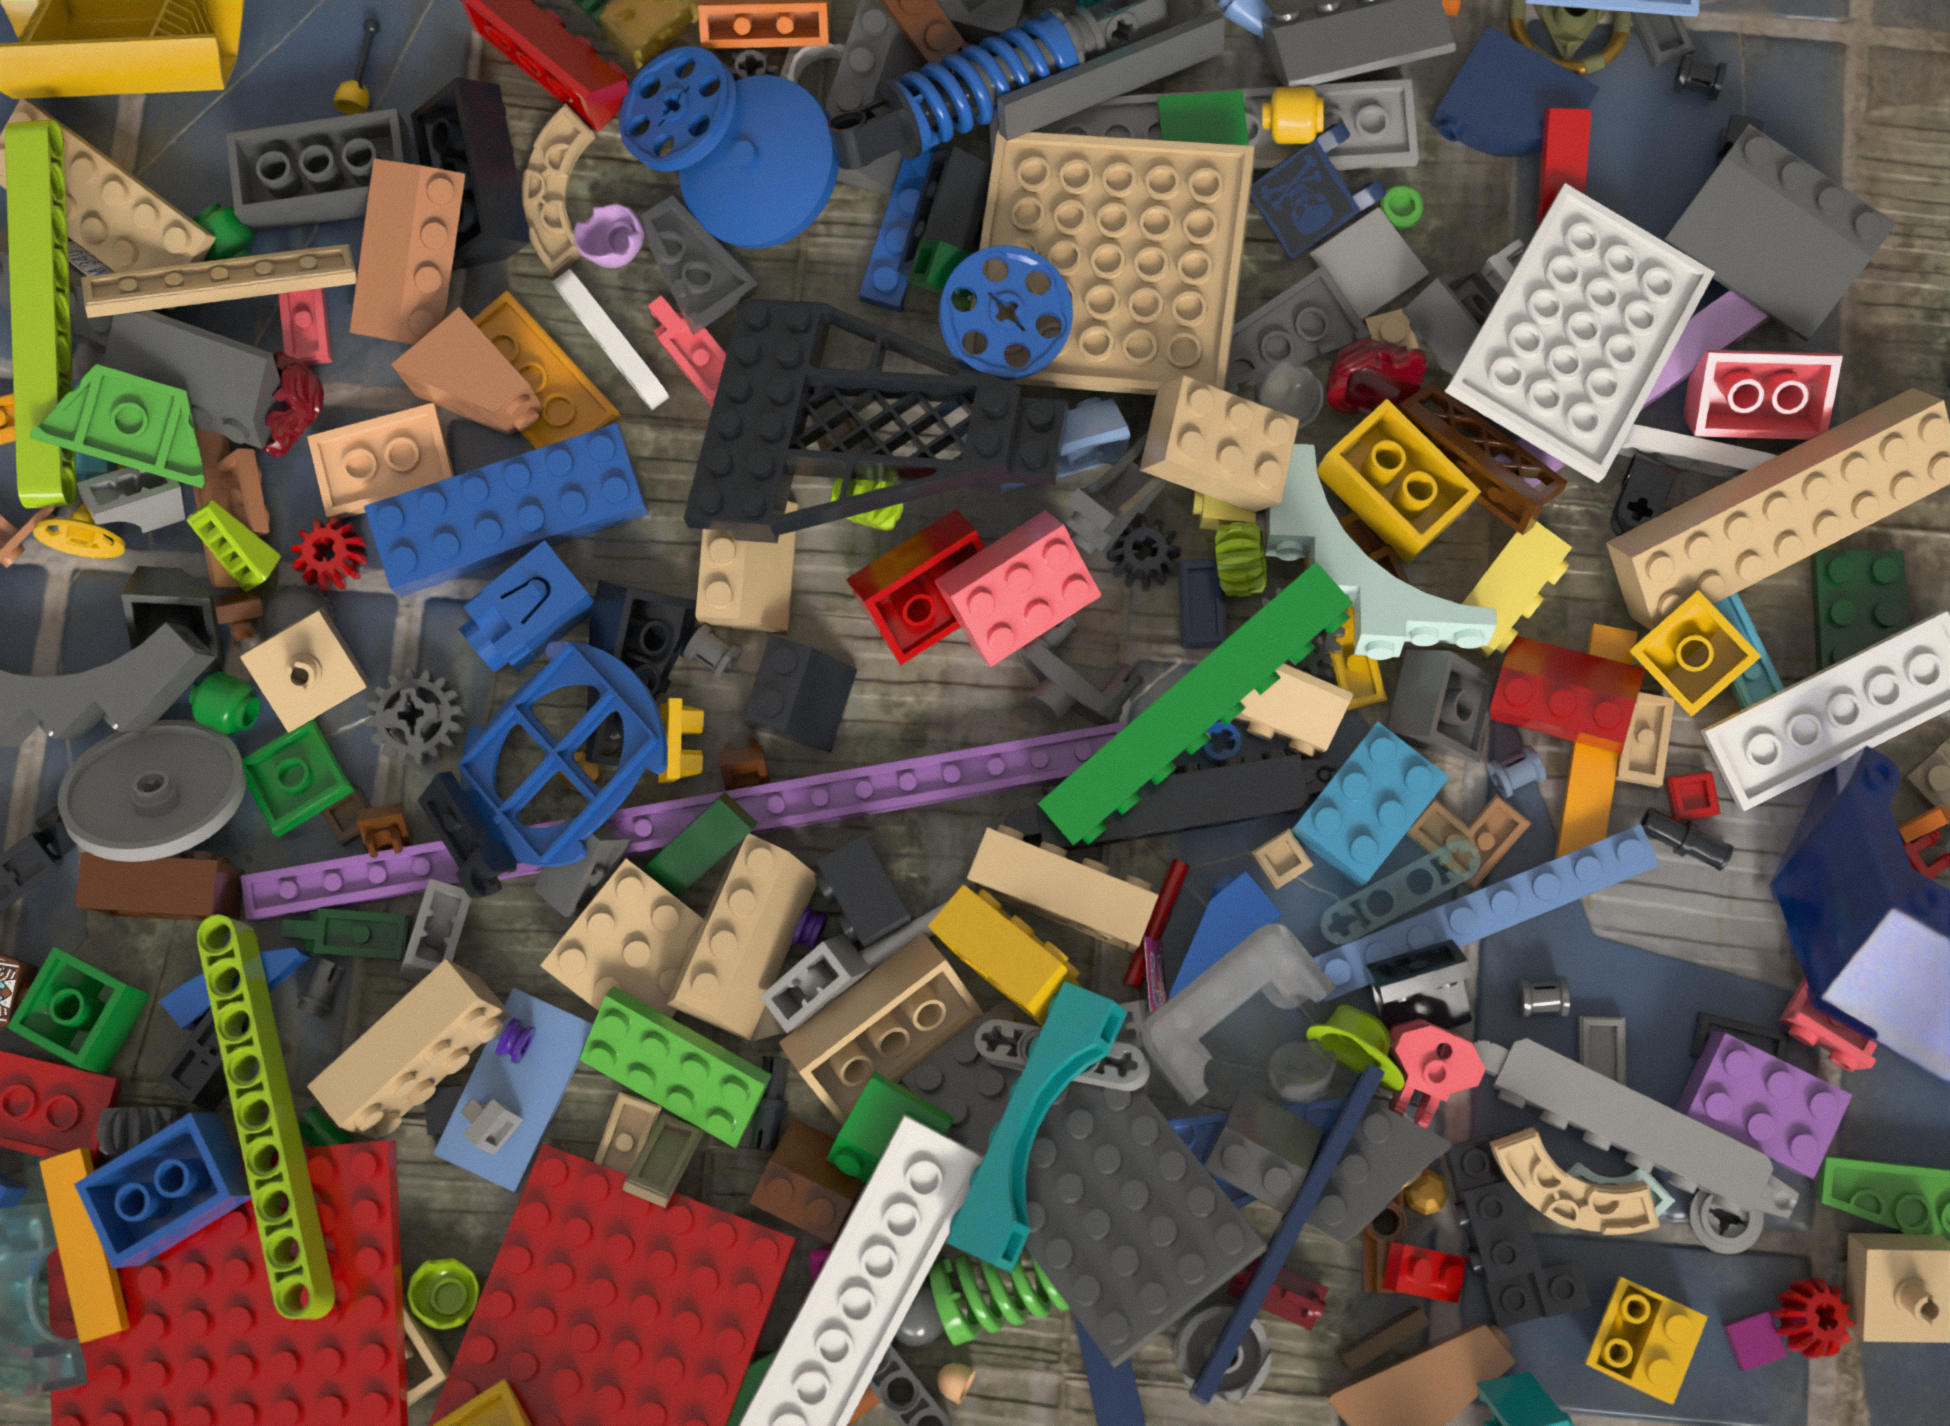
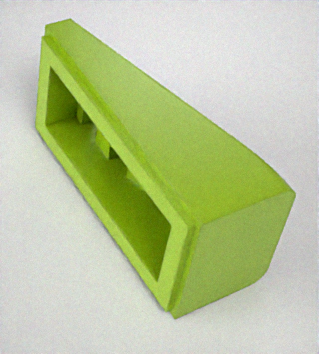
M210 500L191 513L186 520L233 580L245 592L264 582L281 558V555L214 500Z

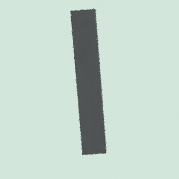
M1214 10L998 97L999 134L1006 141H1009L1224 53L1225 16L1218 10Z

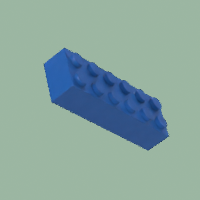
M617 423L364 506L390 589L401 597L523 557L544 540L550 547L650 515L624 435Z

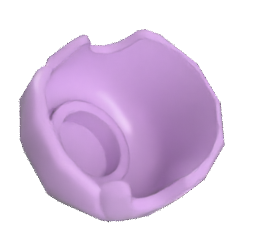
M618 203L594 207L592 217L586 222H577L575 226L574 244L580 254L587 260L606 269L620 268L626 265L636 256L643 245L644 227L642 222L631 208Z

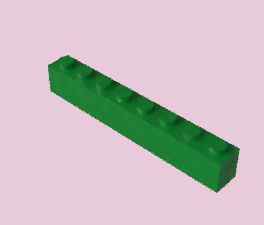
M1316 561L1042 799L1038 805L1073 845L1081 839L1089 845L1108 828L1102 820L1115 809L1123 815L1143 798L1137 792L1140 787L1150 779L1157 786L1177 768L1172 762L1177 755L1184 749L1190 755L1194 754L1212 738L1206 732L1207 729L1219 719L1226 726L1246 708L1241 702L1245 696L1254 689L1259 695H1262L1281 677L1275 670L1288 659L1296 665L1316 647L1310 640L1320 631L1325 629L1331 635L1350 618V615L1345 610L1353 602Z

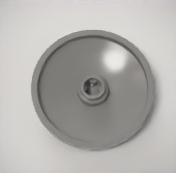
M158 720L145 734L127 731L122 733L118 731L100 740L80 755L69 768L60 785L58 793L59 813L72 840L93 855L125 862L160 859L183 852L200 844L215 834L230 820L243 799L246 790V772L236 745L225 734L202 726L194 721Z

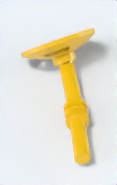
M118 464V465H117V470L122 469V468H125V467H128V466H124V465ZM84 502L77 508L76 512L71 513L70 519L57 518L40 521L35 524L33 535L43 544L77 556L115 558L125 552V542L110 530L99 525L96 526ZM59 525V530L53 532L48 528V526ZM106 536L111 537L114 541L112 542Z

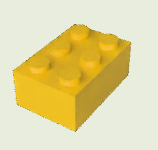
M1388 399L1326 454L1317 468L1318 476L1386 544H1391L1395 553L1407 565L1466 511L1481 493V490Z
M963 884L930 922L928 927L956 957L1043 1027L1048 1018L1047 1009L1053 995L1060 991L1064 981L1083 988L1076 980L1080 972L1067 961L1068 957L1052 943L1047 941L1044 944L1034 935L1035 931L1018 916L1013 915V917H1010L1001 909L1003 906L989 893L981 889L976 895Z

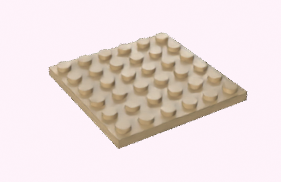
M997 130L979 251L993 246L1010 245L1026 248L1041 255L1059 271L1065 280L1073 305L1071 331L1057 357L1040 372L1027 378L1007 382L1022 385L1157 396L1158 387L1184 375L1225 391L1256 155L1255 146L1028 132L1006 141L999 134V130ZM991 259L984 263L983 273L988 280L1000 282L1007 277V268L1002 261ZM1030 273L1025 280L1026 287L1032 294L1043 295L1049 290V280L1042 273ZM974 295L972 296L970 310H972L976 305V299ZM996 304L999 309L996 316L997 320L1002 322L1005 319H1009L1012 323L1016 322L1012 316L1016 310L1014 306L1010 304L1004 308L1000 304ZM1043 315L1037 319L1036 328L1040 335L1052 338L1059 334L1060 324L1055 317ZM968 332L966 335L965 351L973 355L984 352L987 346L984 336L979 332ZM1014 344L1005 349L1004 357L1010 366L1021 368L1028 363L1029 355L1023 346Z

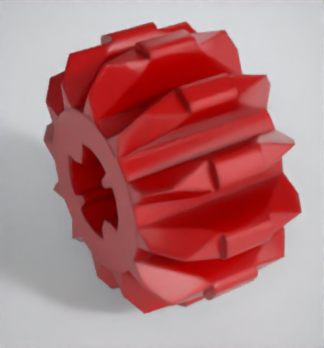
M331 517L325 527L319 519H313L312 526L314 531L309 533L304 529H298V535L304 542L303 544L291 545V551L299 556L292 563L293 569L297 572H304L302 581L308 586L317 583L318 588L322 592H328L333 582L340 590H346L347 583L345 578L351 576L353 579L359 580L361 574L355 569V566L368 563V558L360 553L367 543L362 537H356L357 529L351 523L342 526L341 521L337 517ZM328 549L336 553L330 561L323 556Z
M1816 1277L1808 1278L1807 1281L1804 1279L1794 1280L1788 1284V1290L1781 1291L1775 1295L1782 1308L1771 1312L1781 1322V1326L1774 1333L1780 1336H1787L1786 1349L1793 1352L1800 1351L1802 1357L1814 1359L1820 1358V1356H1834L1840 1353L1841 1345H1846L1852 1341L1846 1328L1852 1327L1857 1322L1847 1317L1846 1311L1853 1303L1847 1300H1840L1841 1287L1827 1285L1825 1279Z

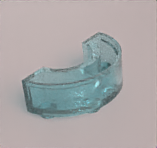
M48 1203L0 1208V1389L16 1396H33L89 1384L86 1362L82 1355L79 1338L64 1339L54 1334L45 1323L39 1308L37 1287L40 1270L47 1256L58 1247Z

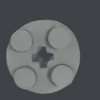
M1226 1303L1206 1304L1191 1312L1179 1326L1174 1340V1361L1180 1375L1190 1387L1194 1383L1234 1305ZM1255 1318L1211 1401L1231 1402L1245 1398L1256 1392L1265 1381L1271 1366V1350L1263 1326Z

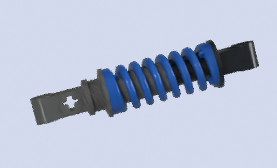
M1104 0L1088 8L1079 6L1071 10L1067 16H1064L1061 11L1053 7L1042 11L1035 19L1022 22L1019 29L1010 27L1002 31L999 37L990 36L983 39L979 46L969 45L963 48L959 55L951 53L944 56L939 64L930 62L922 66L920 72H907L902 75L899 82L896 79H885L878 82L876 86V101L853 111L839 114L828 122L839 167L846 170L859 169L896 150L906 159L913 160L918 158L921 153L939 144L940 141L945 143L951 140L954 133L953 126L957 131L965 134L972 130L973 118L982 125L990 123L994 115L993 110L998 114V97L1169 29L1170 22L1166 0Z

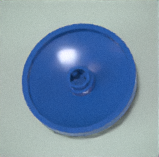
M756 75L735 81L737 104L734 117L719 144L702 160L679 170L680 188L691 215L712 236L730 245L746 249L774 247L793 239L806 230L828 203L839 171L838 161L828 128V122L832 118L820 100L797 83L786 78L772 75ZM709 119L702 121L698 125L695 136H700L707 130L710 123Z

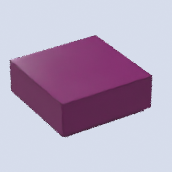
M1764 1310L1722 1325L1738 1368L1741 1371H1746L1787 1356L1780 1336L1774 1333L1777 1328L1770 1311Z

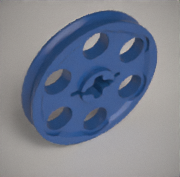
M695 46L675 48L653 59L635 77L621 106L619 129L625 147L643 164L658 171H677L702 160L722 140L734 117L737 104V88L731 71L713 53ZM695 62L693 72L686 78L681 79V73L686 65ZM720 80V86L716 93L706 97V91L710 84ZM660 82L658 92L653 97L647 98L649 88L653 84ZM680 105V109L675 112L676 108ZM709 119L710 123L707 130L702 135L695 136L698 125L702 121ZM650 120L646 133L636 137L638 127L643 122ZM674 139L672 150L665 156H660L662 146L667 141Z
M1010 245L985 248L962 261L950 275L939 304L941 332L947 347L954 357L980 372L989 373L1005 381L1027 378L1047 367L1064 347L1070 334L1073 320L1071 295L1059 271L1041 255L1026 248ZM991 259L1002 261L1007 268V277L1000 282L988 280L983 273L984 263ZM1033 272L1044 274L1049 280L1048 292L1043 295H1035L1029 292L1025 284L1027 275ZM958 289L971 291L976 299L975 307L967 312L957 310L951 302L952 293ZM996 304H1000L1004 308L1010 304L1014 306L1016 310L1012 316L1016 322L1012 323L1009 319H1005L1002 322L997 320L996 316L999 309ZM1043 315L1055 317L1060 324L1059 334L1052 338L1040 335L1036 328L1037 319ZM975 331L982 334L987 344L985 351L977 355L966 352L962 346V337L966 333ZM1014 344L1023 346L1029 355L1028 363L1021 368L1010 366L1004 357L1005 349L1008 346Z

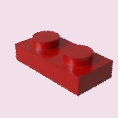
M1391 1242L1383 1288L1459 1304L1466 1258Z

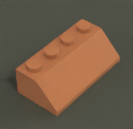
M373 159L349 333L416 344L445 319L465 180L464 173Z

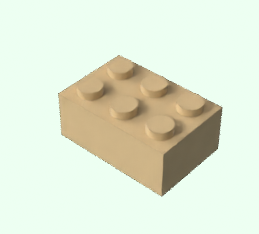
M1183 375L1158 387L1140 471L1243 509L1257 512L1282 502L1299 419Z

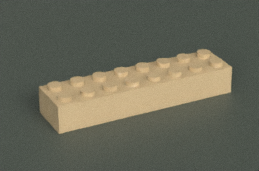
M1911 388L1606 542L1630 618L1652 631L1697 590L1713 605L1949 485L1950 422L1943 399Z

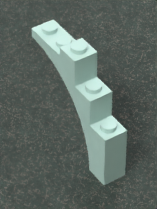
M1294 444L1282 502L1265 509V556H1275L1287 561L1309 558V567L1316 561L1353 602L1349 607H1353L1354 655H1367L1375 660L1399 657L1405 641L1412 642L1418 646H1431L1436 643L1457 644L1459 647L1467 649L1477 648L1481 645L1488 646L1497 626L1496 609L1462 605L1427 594L1397 579L1370 559L1344 531L1328 505L1317 473L1314 445Z

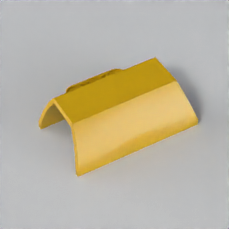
M0 0L19 41L0 43V92L12 99L225 90L238 60L244 0Z

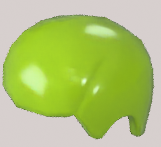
M457 1259L427 1260L410 1277L407 1298L412 1313L422 1324L433 1329L445 1330L459 1327L472 1318L480 1299L481 1288L475 1272Z

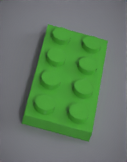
M615 986L608 991L603 999L579 1059L734 1148L743 1139L772 1077L768 1072Z

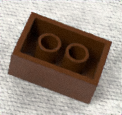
M189 851L188 859L187 856L174 854L160 859L138 862L115 861L91 853L81 852L75 907L105 916L203 922L206 918L219 914L239 921L243 892L241 875H244L245 871L231 866V859L217 857V853L205 851Z

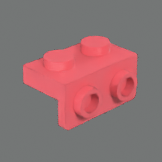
M1807 974L1803 977L1778 1020L1790 1028L1788 1034L1810 1047L1817 1044L1830 1053L1828 1059L1831 1062L1851 1072L1855 1069L1860 1070L1873 1067L1876 1059L1871 1055L1890 1022L1812 974Z

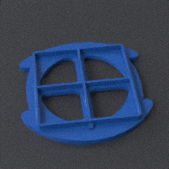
M555 641L547 645L545 654L550 659V662L530 677L507 699L485 729L480 726H474L470 729L464 744L462 758L458 762V768L461 771L462 789L495 842H503L514 860L539 867L564 866L584 859L587 855V847L583 841L617 810L634 788L645 768L647 767L650 771L660 774L666 770L668 765V746L660 711L650 690L641 678L624 662L609 653L587 644L570 641ZM570 685H589L598 689L600 693L599 700L562 740H556L532 711L534 703L539 698L556 689ZM618 711L624 727L622 755L612 780L604 788L600 789L575 761L574 754L579 746L611 712ZM516 724H521L543 749L545 757L507 800H502L496 785L498 758L510 729ZM558 771H562L587 800V807L577 817L557 826L547 828L528 827L519 819V813L522 808Z

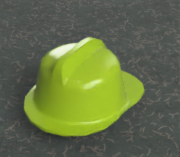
M1340 1005L1325 1024H1315L1308 1028L1306 1032L1308 1041L1325 1057L1348 1067L1357 1074L1367 1065L1372 1064L1385 1072L1378 1085L1382 1089L1392 1092L1400 1091L1405 1085L1401 1072L1388 1058L1391 1042L1388 1029L1375 1016L1349 1005Z

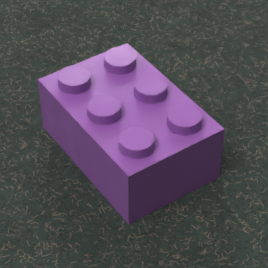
M1711 1031L1705 1043L1703 1054L1698 1058L1674 1110L1768 1155L1771 1161L1797 1174L1814 1179L1853 1095L1727 1033Z

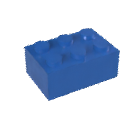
M189 1113L74 1184L112 1268L142 1265L252 1198L246 1170L218 1113Z

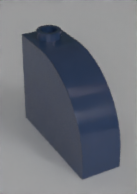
M1487 26L1439 104L1430 125L1436 128L1438 133L1445 139L1453 142L1459 141L1468 147L1489 155L1500 157L1533 155L1542 152L1545 108L1588 109L1600 87L1494 28Z

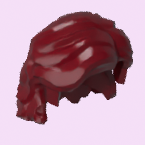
M1365 337L1354 340L1338 352L1332 366L1329 368L1325 388L1327 402L1336 411L1347 414L1352 412L1358 413L1359 411L1371 414L1374 409L1370 405H1377L1378 407L1386 399L1398 409L1401 402L1421 390L1419 384L1424 381L1423 373L1426 371L1428 364L1426 356L1420 349L1407 350L1406 346L1399 347L1392 343L1384 344L1372 338Z
M278 351L273 355L282 387L272 397L278 402L286 401L288 406L283 410L275 409L267 414L265 425L271 428L272 437L262 449L274 457L285 455L291 449L294 442L297 443L307 426L318 418L323 409L324 390L321 380L311 371L310 367L305 366L303 362L294 356L290 357L282 351Z

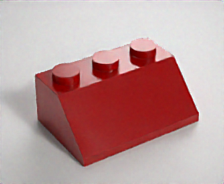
M956 509L845 579L864 613L900 666L960 628L959 623L934 580L977 554L985 546L976 529Z
M1516 636L1510 644L1501 668L1490 706V720L1622 754L1646 668Z

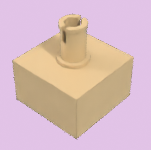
M323 606L246 650L240 656L288 733L365 689L370 682Z
M1848 1233L1846 1300L1853 1304L1846 1312L1848 1318L1857 1322L1849 1328L1863 1341L1950 1343V1241L1942 1235Z

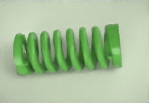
M960 1254L955 1259L956 1269L966 1301L964 1299L958 1301L959 1298H962L961 1293H955L948 1274L953 1271L950 1259L935 1262L930 1268V1281L937 1310L944 1329L954 1345L977 1339L982 1327L991 1333L1000 1332L1005 1324V1318L1012 1325H1022L1027 1320L1029 1311L1035 1317H1047L1051 1311L1052 1302L1060 1310H1069L1070 1308L1032 1256L1031 1260L1037 1293L1032 1287L1019 1255L1013 1271L1010 1273L1013 1300L1001 1279L998 1267L980 1259L987 1281L990 1309L978 1288L971 1261L966 1254ZM967 1305V1319L962 1313L960 1306Z

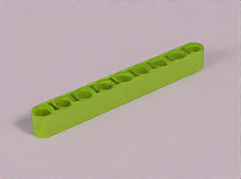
M53 119L8 123L5 129V162L17 489L19 499L26 509L71 506L75 503L77 497L76 451L29 438L31 431L37 425H40L68 392L73 390L64 138L59 124Z
M219 914L212 915L206 918L199 926L197 944L274 1304L277 1311L283 1317L289 1319H319L327 1315L332 1309L335 1301V1290L257 937L254 929L247 923ZM230 930V940L226 946H223L224 936ZM240 973L239 985L233 990V980ZM249 1016L250 1025L245 1034H243L242 1024ZM258 1060L259 1071L253 1079L251 1076V1069L253 1064ZM268 1104L269 1115L267 1120L262 1124L261 1112L262 1109ZM277 1149L279 1161L275 1168L272 1169L270 1159L273 1152ZM287 1194L289 1206L285 1214L282 1215L280 1203ZM297 1240L299 1253L297 1258L292 1261L290 1249L294 1241ZM306 1286L309 1291V1301L303 1308L300 1302V1295Z

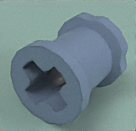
M1531 745L1521 747L1520 753L1499 763L1495 760L1487 763L1490 779L1497 792L1504 799L1512 796L1513 790L1533 780L1541 782L1546 779L1545 768L1539 755Z

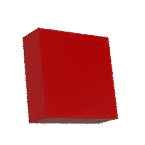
M1712 771L1678 775L1664 779L1672 818L1681 822L1715 817L1721 814Z

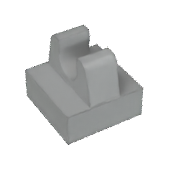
M472 1098L460 1112L472 1123L463 1136L474 1146L494 1156L524 1120L513 1109L495 1099H492L486 1106Z

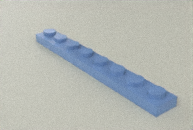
M1640 824L1311 958L1306 962L1323 1003L1369 985L1370 982L1365 966L1367 964L1453 939L1460 948L1660 865Z

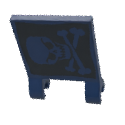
M1344 123L1330 125L1316 136L1314 141L1304 145L1252 183L1250 198L1290 260L1295 259L1360 211L1386 195V190L1380 181H1369L1351 195L1326 155V152L1350 137V132Z

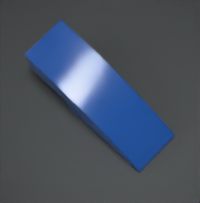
M295 947L260 953L269 993L312 959L308 951ZM204 973L182 984L160 1000L161 1004L181 1029L194 1031L211 1009ZM240 973L233 980V990L239 985Z

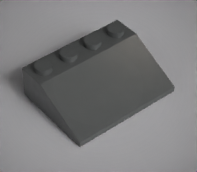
M1749 124L1732 144L1663 241L1715 272L1712 277L1713 279L1807 342L1877 252L1896 223Z

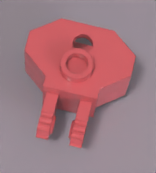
M1421 1018L1391 1027L1389 1031L1391 1039L1389 1052L1404 1078L1405 1085L1400 1091H1394L1388 1109L1402 1116L1407 1109L1414 1090L1422 1091L1424 1094L1415 1111L1413 1121L1417 1125L1427 1128L1432 1121L1440 1100L1447 1102L1451 1093L1478 1086L1485 1067L1470 1041ZM1441 1044L1440 1048L1436 1051L1437 1046Z

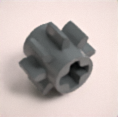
M751 47L739 55L736 53L731 54L735 68H729L735 81L750 77V72L756 71V75L780 77L778 66L770 65L772 57L769 50L761 54Z

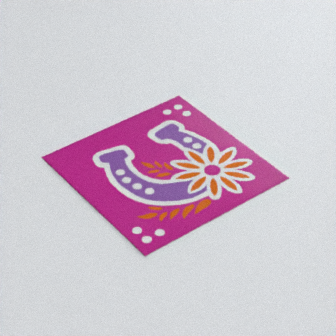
M1144 936L1151 1024L1169 1027L1163 942Z

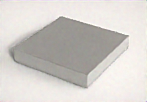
M1379 207L1311 252L1308 260L1315 269L1324 265L1362 322H1364L1365 318L1372 317L1425 281L1430 274Z

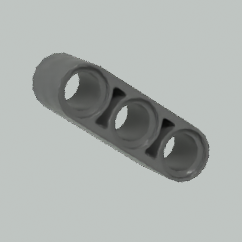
M891 1341L885 1353V1359L879 1364L868 1386L899 1426H917V1422L926 1415L937 1416L943 1426H951V1418L946 1409L897 1346ZM903 1377L912 1382L915 1392L914 1396L907 1402L895 1401L890 1396L888 1389L889 1383L893 1379Z

